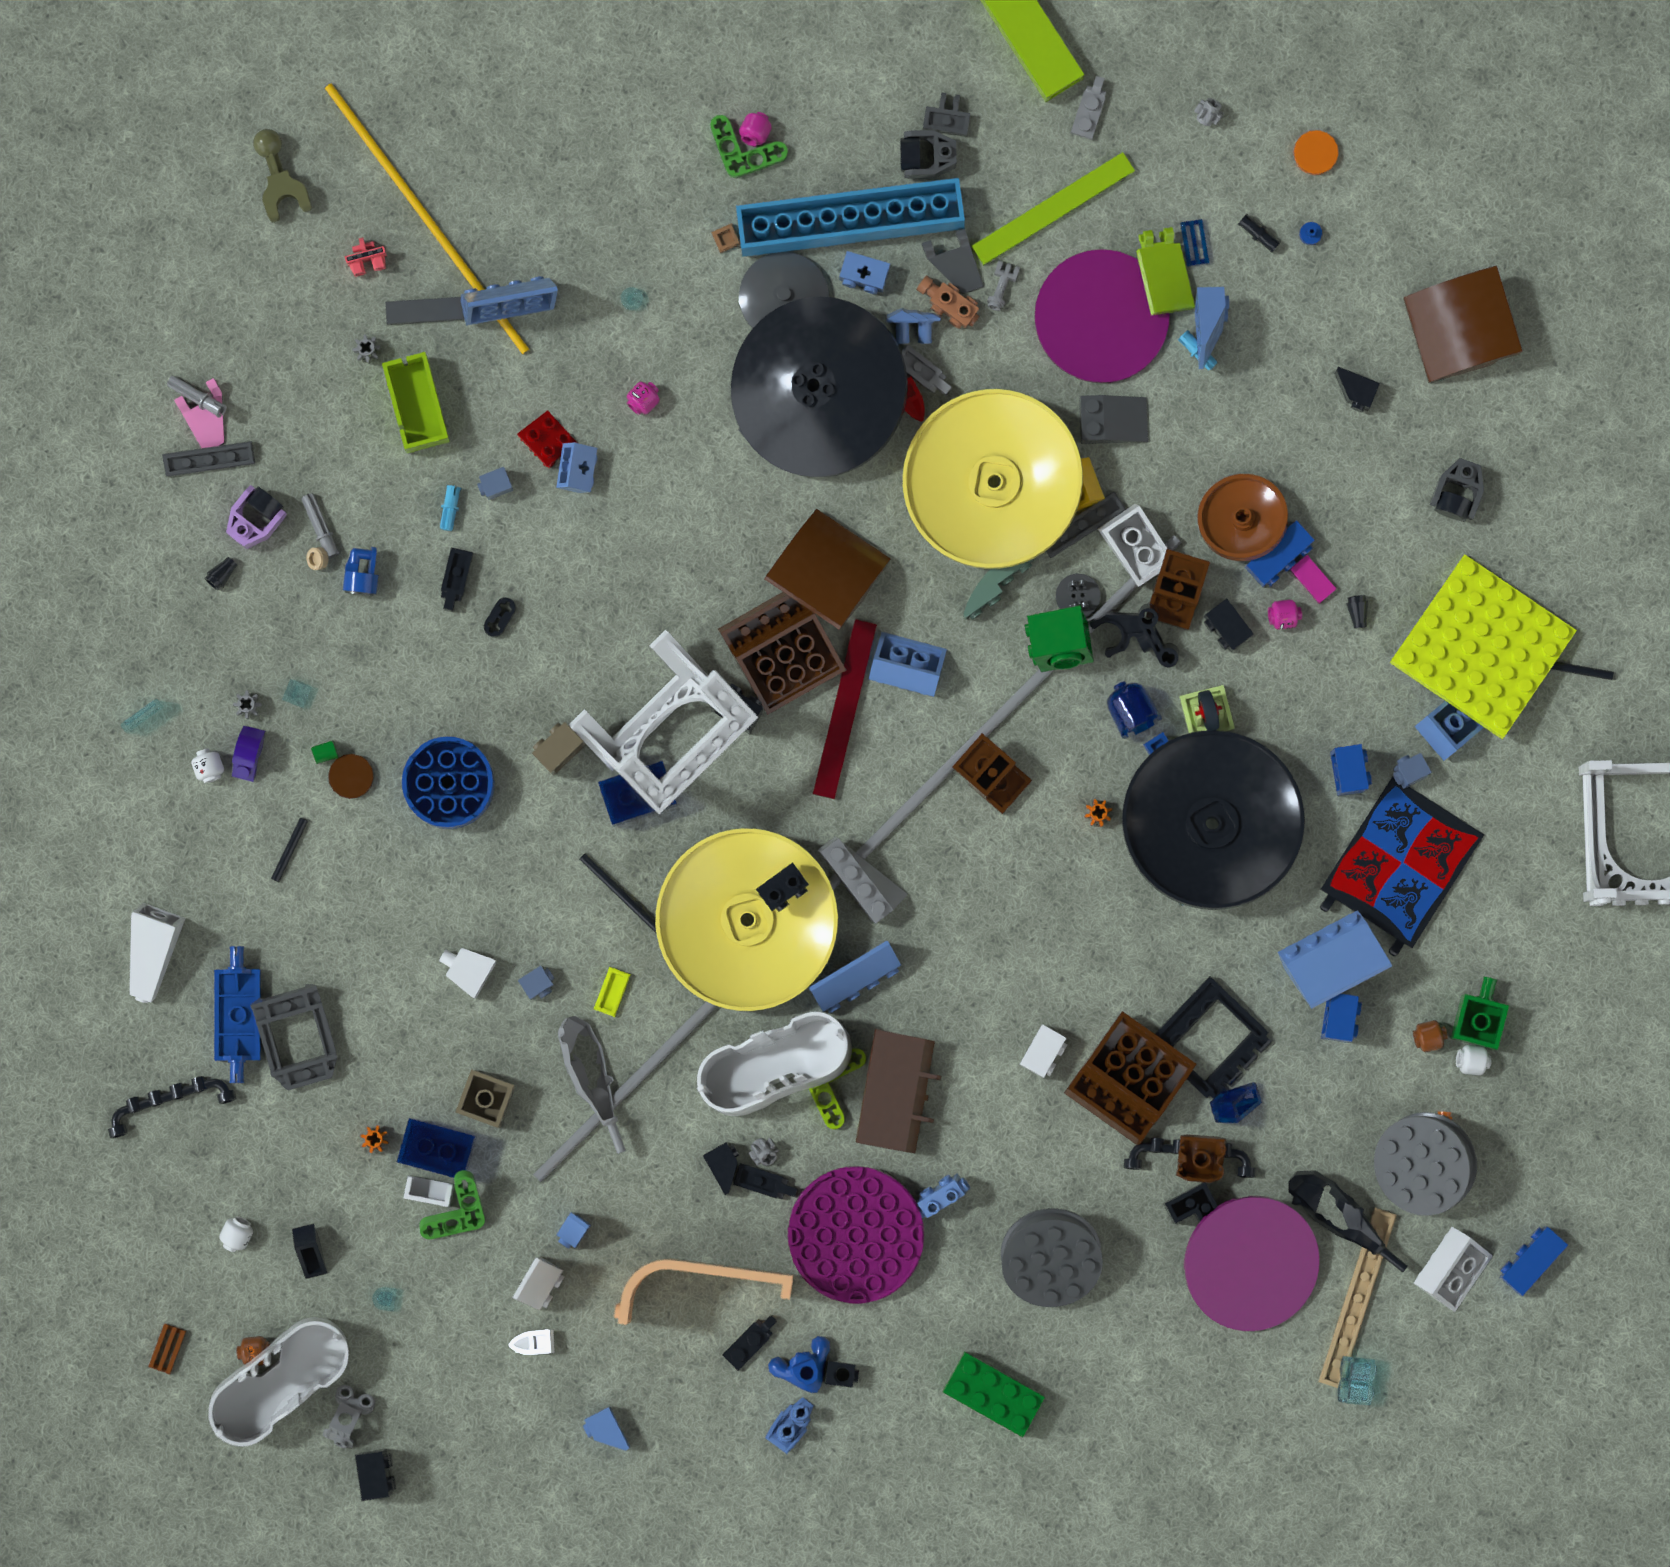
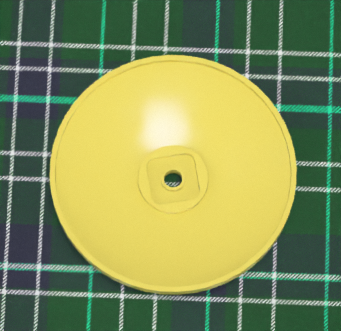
M985 389L973 391L956 397L939 407L924 421L916 432L904 462V499L910 517L918 531L931 546L944 556L975 568L1001 569L1013 567L1030 561L1044 553L1060 539L1069 527L1076 514L1082 495V461L1076 442L1067 426L1057 414L1042 402L1028 395L1010 390ZM993 476L1001 479L1000 485L996 488L989 486V480Z
M742 828L709 836L692 846L677 860L661 887L657 900L655 924L662 955L669 969L685 988L697 997L715 1006L737 1011H755L775 1007L791 1000L806 990L816 980L827 964L834 948L838 929V912L834 891L829 879L818 862L804 848L777 833L760 829ZM793 862L809 885L806 887L808 892L798 899L793 896L788 900L790 905L782 911L778 912L775 909L772 912L756 889ZM750 913L753 915L754 922L751 926H744L741 923L743 914Z

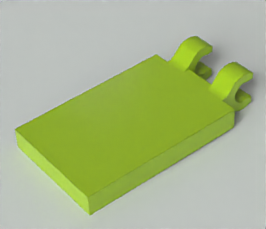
M1164 228L1163 231L1159 232L1161 242L1153 243L1154 234L1152 230L1143 231V234H1139V242L1142 248H1139L1136 253L1151 315L1193 309L1195 304L1180 243H1174L1173 228Z

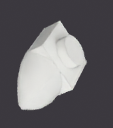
M553 1330L522 1333L509 1343V1347L518 1353L528 1355L555 1353Z

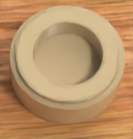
M316 547L308 551L306 559L311 569L321 570L327 566L328 554L324 548Z

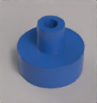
M1315 222L1305 223L1299 232L1301 241L1307 245L1317 244L1322 237L1321 227Z

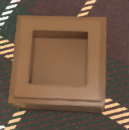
M732 223L711 232L720 253L741 245Z

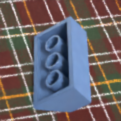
M885 941L809 987V990L823 1013L828 1011L830 1014L841 1007L839 1003L847 999L850 1002L859 997L860 993L858 991L867 987L870 990L879 985L878 979L886 975L887 978H890L899 972L898 967L901 964L889 942Z

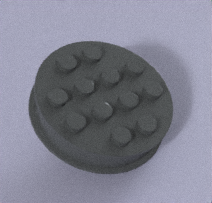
M1419 1112L1402 1118L1383 1133L1376 1146L1374 1169L1379 1186L1391 1202L1409 1213L1429 1216L1449 1210L1467 1196L1476 1179L1477 1157L1469 1136L1457 1123L1437 1113Z
M1048 1208L1024 1215L1009 1228L1001 1245L1002 1272L1008 1287L1019 1298L1033 1305L1060 1307L1074 1303L1094 1288L1102 1272L1103 1259L1098 1234L1086 1219L1068 1210Z

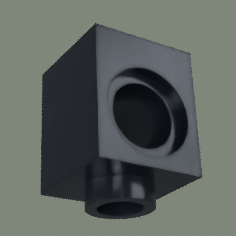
M828 1361L825 1384L853 1388V1383H858L859 1369H855V1364ZM840 1368H846L849 1371V1378L845 1381H840L836 1377V1372Z

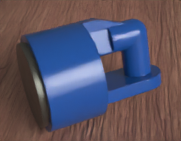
M371 547L370 550L359 548L351 550L350 557L345 565L343 591L345 593L365 596L377 594L379 575L374 574L377 554L376 547ZM360 559L369 560L367 573L358 572Z

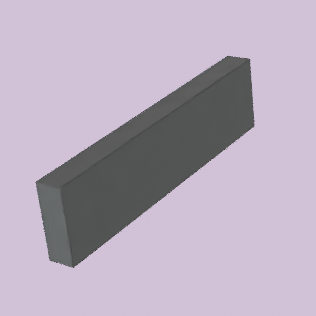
M461 297L385 302L387 325L465 320Z
M252 441L162 454L166 477L255 464Z
M1115 491L1104 497V500L1093 504L1074 516L1060 539L1046 550L1050 559L1126 510Z

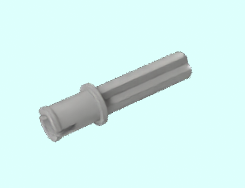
M177 376L169 378L167 382L168 387L198 404L200 409H206L218 418L224 415L226 405L213 399L211 394L201 392Z
M314 494L305 495L302 498V502L317 534L316 540L320 541L322 548L326 550L328 559L339 555L340 552L332 538L333 532L329 531Z

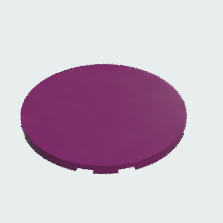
M1099 249L1085 251L1060 263L1044 281L1035 306L1036 333L1049 359L1067 374L1091 383L1118 382L1142 371L1157 356L1165 341L1169 326V313L1151 315L1139 261L1128 254L1114 250Z
M864 1166L842 1167L818 1177L800 1194L792 1209L789 1220L788 1246L798 1272L817 1292L841 1302L851 1304L868 1303L892 1294L911 1277L923 1252L924 1224L915 1199L898 1180L874 1168Z
M1248 1196L1226 1201L1217 1206L1218 1208L1199 1222L1188 1241L1184 1257L1188 1290L1198 1307L1210 1319L1227 1328L1239 1331H1259L1279 1325L1300 1310L1314 1289L1319 1272V1250L1315 1236L1308 1223L1298 1212L1277 1199L1265 1196Z

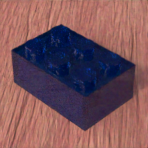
M663 761L646 766L658 780L667 773ZM621 775L598 782L613 827L657 813ZM676 799L664 810L678 806Z
M409 1118L397 1163L454 1178L455 1174L459 1171H468L477 1136Z

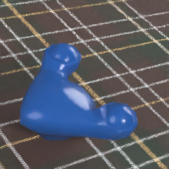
M817 1336L811 1343L813 1354H810V1352H797L789 1361V1366L780 1357L772 1358L768 1364L769 1372L774 1377L784 1379L804 1391L817 1393L823 1382L826 1359L831 1349L830 1342L826 1337Z

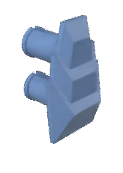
M904 308L887 314V321L896 323V342L898 344L910 343L909 323H918V343H932V323L941 320V316L935 313Z
M803 1397L794 1405L790 1404L784 1412H780L765 1438L788 1454L808 1430L806 1427L811 1420L809 1417L814 1405Z

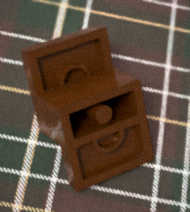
M1166 549L1150 599V604L1158 608V622L1189 630L1210 561ZM1147 612L1145 618L1152 619L1153 613Z
M983 733L952 766L957 773L969 782L968 785L1001 814L1009 808L1032 782V779L1016 766V762Z

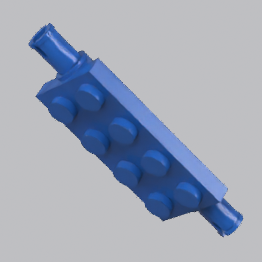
M230 946V967L224 970H214V1061H228L230 1063L229 1083H244V1063L246 1061L261 1060V1037L250 1006L251 1003L261 997V969H246L244 967V946Z

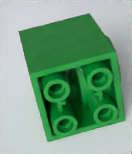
M1081 606L1027 616L1028 624H1025V632L1031 645H1028V653L1030 659L1032 658L1034 666H1038L1041 672L1070 669L1094 662L1089 624Z

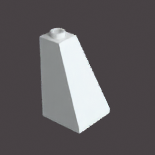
M142 903L131 915L130 995L142 1003L152 1002L156 998L185 918L146 903Z

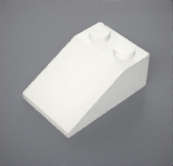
M1132 505L1098 528L1110 549L1138 587L1160 572L1167 547L1139 505Z
M536 1257L512 1298L537 1310H541L542 1306L547 1308L553 1298L550 1295L554 1287L559 1288L564 1279V1276L561 1275L563 1270L542 1257Z

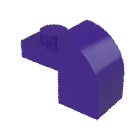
M243 726L233 754L231 777L254 782L258 758L264 745L265 730Z

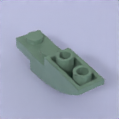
M1034 559L1013 567L990 569L972 592L963 613L964 619L966 620L970 617L973 620L983 613L981 609L989 604L992 607L1001 600L999 596L1003 592L999 585L1002 584L1004 587L1014 580L1013 575L1018 571L1023 574L1033 566L1031 562Z

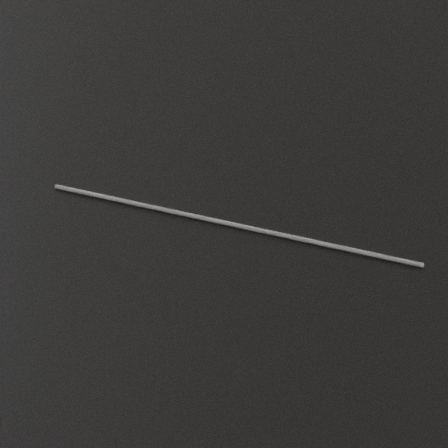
M1173 535L1165 543L1167 549L1174 551L1181 542ZM1132 578L1088 620L1090 634L1095 630L1090 627L1092 619L1098 618L1106 612H1113L1138 587ZM1039 669L856 853L865 859L954 771L952 766L982 733L988 737L1054 670L1041 672ZM835 873L829 878L834 890L841 881ZM705 1002L612 1095L613 1110L717 1006ZM596 1113L533 1174L540 1182L601 1123Z

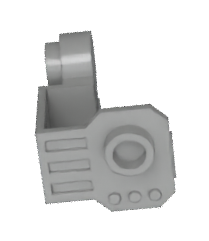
M342 1385L336 1390L335 1399L339 1406L329 1425V1429H324L323 1436L333 1440L334 1444L338 1447L352 1448L354 1441L350 1436L361 1414L367 1415L374 1410L375 1400L368 1394H363L356 1399L354 1398L353 1389L348 1385ZM348 1391L349 1395L344 1397L341 1395V1392ZM368 1400L370 1405L365 1406L362 1404V1401ZM341 1414H349L352 1417V1422L349 1425L340 1424L338 1418Z

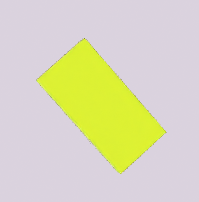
M609 967L594 1010L615 1017L631 974Z

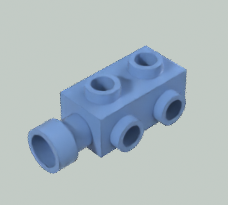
M957 1173L952 1177L950 1175L945 1176L938 1182L939 1185L933 1189L931 1186L924 1189L920 1193L921 1196L917 1203L922 1219L937 1214L938 1211L964 1196L966 1191L970 1190L968 1182L964 1178H960Z

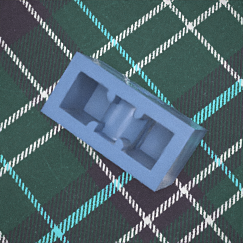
M847 251L839 280L843 281V285L846 287L855 288L856 285L864 287L865 292L876 295L877 292H883L890 263ZM865 269L868 275L862 279L860 273Z
M575 442L564 443L556 488L577 493L591 492L594 484V467L597 463V448Z

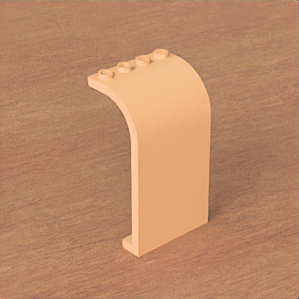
M661 1259L643 1266L632 1275L623 1290L621 1303L616 1304L614 1318H618V1324L627 1325L631 1322L636 1290L645 1277L657 1270L672 1269L782 1284L781 1298L783 1299L791 1298L794 1275L681 1259Z

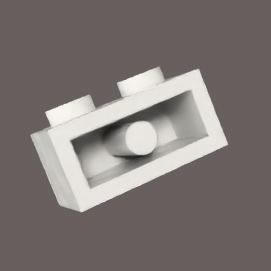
M1042 1024L1019 1065L1042 1078L1046 1074L1050 1076L1056 1066L1053 1063L1056 1055L1061 1056L1068 1045L1064 1043L1066 1037Z

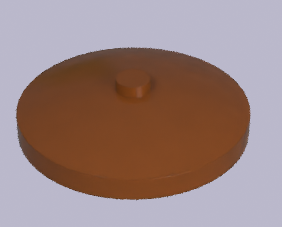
M1236 474L1221 479L1205 493L1198 509V526L1204 542L1213 552L1226 559L1249 561L1268 554L1281 542L1288 526V509L1284 496L1272 482L1253 474Z

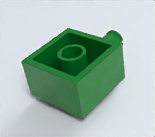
M1484 976L1480 994L1477 997L1468 994L1461 995L1450 1039L1482 1046L1491 1050H1498L1509 1005L1494 1002L1493 1000L1497 979Z

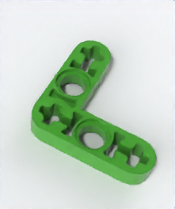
M717 115L711 120V131L729 176L733 178L742 177L781 163L787 158V147L779 141L741 153L729 119L724 115ZM718 120L727 124L724 126V131L726 135L730 132L731 136H724L718 140L717 137L722 136L720 129L714 128ZM725 141H731L735 146L734 150L727 153L722 150V144ZM774 147L784 150L781 153V157L778 158L777 155L769 156L771 161L767 162L764 150H768V154L774 152ZM754 154H759L763 157V162L755 166L750 162V158ZM747 157V164L750 169L746 170L745 165L741 166L737 173L729 169L732 167V162H736L739 165L744 163L742 158Z
M462 1170L455 1174L454 1185L461 1209L424 1217L419 1223L420 1234L423 1238H440L476 1230L484 1225V1210L473 1173ZM462 1180H466L468 1183L467 1189H464ZM468 1196L476 1199L473 1203H465L463 1201ZM475 1210L477 1220H473L471 1211ZM454 1219L458 1221V1224L448 1226L446 1222ZM427 1226H431L433 1229L428 1230Z

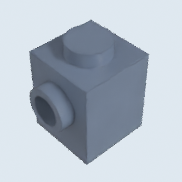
M504 467L479 476L481 482L477 486L481 496L486 495L488 500L514 491Z
M1421 753L1411 758L1409 755L1402 757L1397 761L1398 764L1393 769L1394 779L1398 785H1402L1403 789L1427 778L1432 773Z
M539 966L519 979L518 982L529 999L533 1000L537 996L542 999L552 992L551 987L554 986L552 980L555 978L548 967L543 969L542 966Z

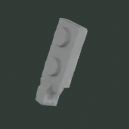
M1096 76L1093 87L1087 86L1086 91L1084 90L1070 134L1092 140L1106 98V91L1101 90L1105 78Z
M907 345L901 352L907 374L910 377L912 376L915 381L928 391L930 390L934 393L938 390L947 396L952 387L944 382L946 376L943 372Z

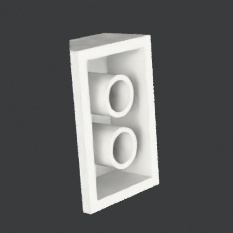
M1451 1227L1436 1251L1431 1255L1426 1266L1419 1273L1414 1284L1455 1312L1493 1255L1472 1238Z

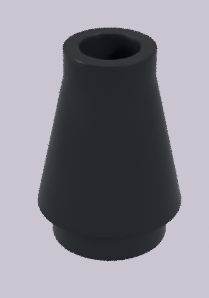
M227 557L207 572L206 582L216 590H219L221 587L224 588L237 564Z
M1366 596L1347 597L1348 603L1346 605L1353 622V628L1367 627L1368 600H1366Z

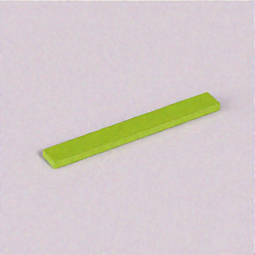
M1122 152L972 245V249L984 266L1134 173L1135 170Z

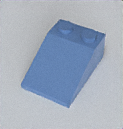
M1197 287L1195 325L1199 369H1204L1223 331L1224 322H1228L1229 296H1225L1224 287Z
M1446 701L1414 726L1443 761L1484 728Z

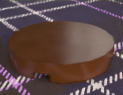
M346 754L333 762L328 777L330 786L339 796L347 799H356L365 795L370 790L374 774L371 765L362 756Z

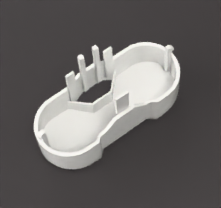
M821 1012L802 1014L792 1018L790 1024L785 1027L767 1032H758L751 1035L750 1039L736 1047L726 1045L711 1052L703 1060L698 1070V1092H700L701 1097L709 1106L724 1115L744 1116L767 1107L785 1096L815 1088L838 1077L846 1069L851 1058L852 1044L850 1036L846 1029L828 1014ZM793 1077L797 1083H792L788 1078ZM782 1082L785 1087L777 1089L773 1084Z
M320 1317L300 1320L283 1332L260 1354L222 1381L211 1396L208 1413L210 1425L216 1436L226 1443L235 1446L255 1444L272 1432L273 1425L277 1421L287 1416L307 1400L318 1388H327L335 1382L344 1372L348 1362V1343L342 1330L332 1321ZM273 1351L275 1355L280 1351V1360L264 1373L258 1374V1363L264 1359V1364L266 1366L270 1365V1353Z

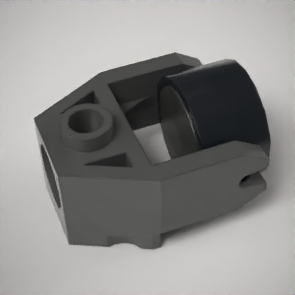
M934 130L905 131L904 138H900L901 172H904L905 178L934 179L956 168V140ZM920 140H927L933 144L934 164L928 169H920Z
M1459 458L1437 481L1430 501V505L1435 507L1434 511L1458 521L1474 519L1484 492L1481 465ZM1463 470L1468 473V476L1463 474ZM1450 482L1472 490L1473 501L1451 492L1442 491V489Z

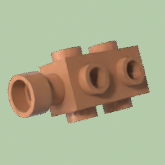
M926 275L916 290L923 295L927 294L931 297L929 301L932 304L931 310L940 316L943 313L951 318L949 323L957 329H960L961 326L966 329L968 325L973 327L980 317L977 315L979 311L978 303L969 296L964 298L958 293L960 290L953 284L948 283L946 285L943 282L939 287L933 283L934 280ZM948 294L950 299L949 301H943L941 296ZM960 308H967L968 313L965 315L961 314Z

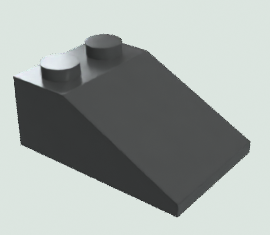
M1080 396L1081 444L1148 442L1147 397Z

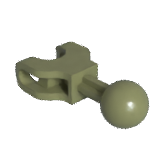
M271 129L259 131L253 139V147L257 154L265 157L271 176L266 177L268 187L262 197L270 221L274 223L280 220L278 205L286 197L295 198L303 212L311 211L312 206L305 186L298 180L292 179L288 170H283L278 155L282 147L281 137L276 131Z

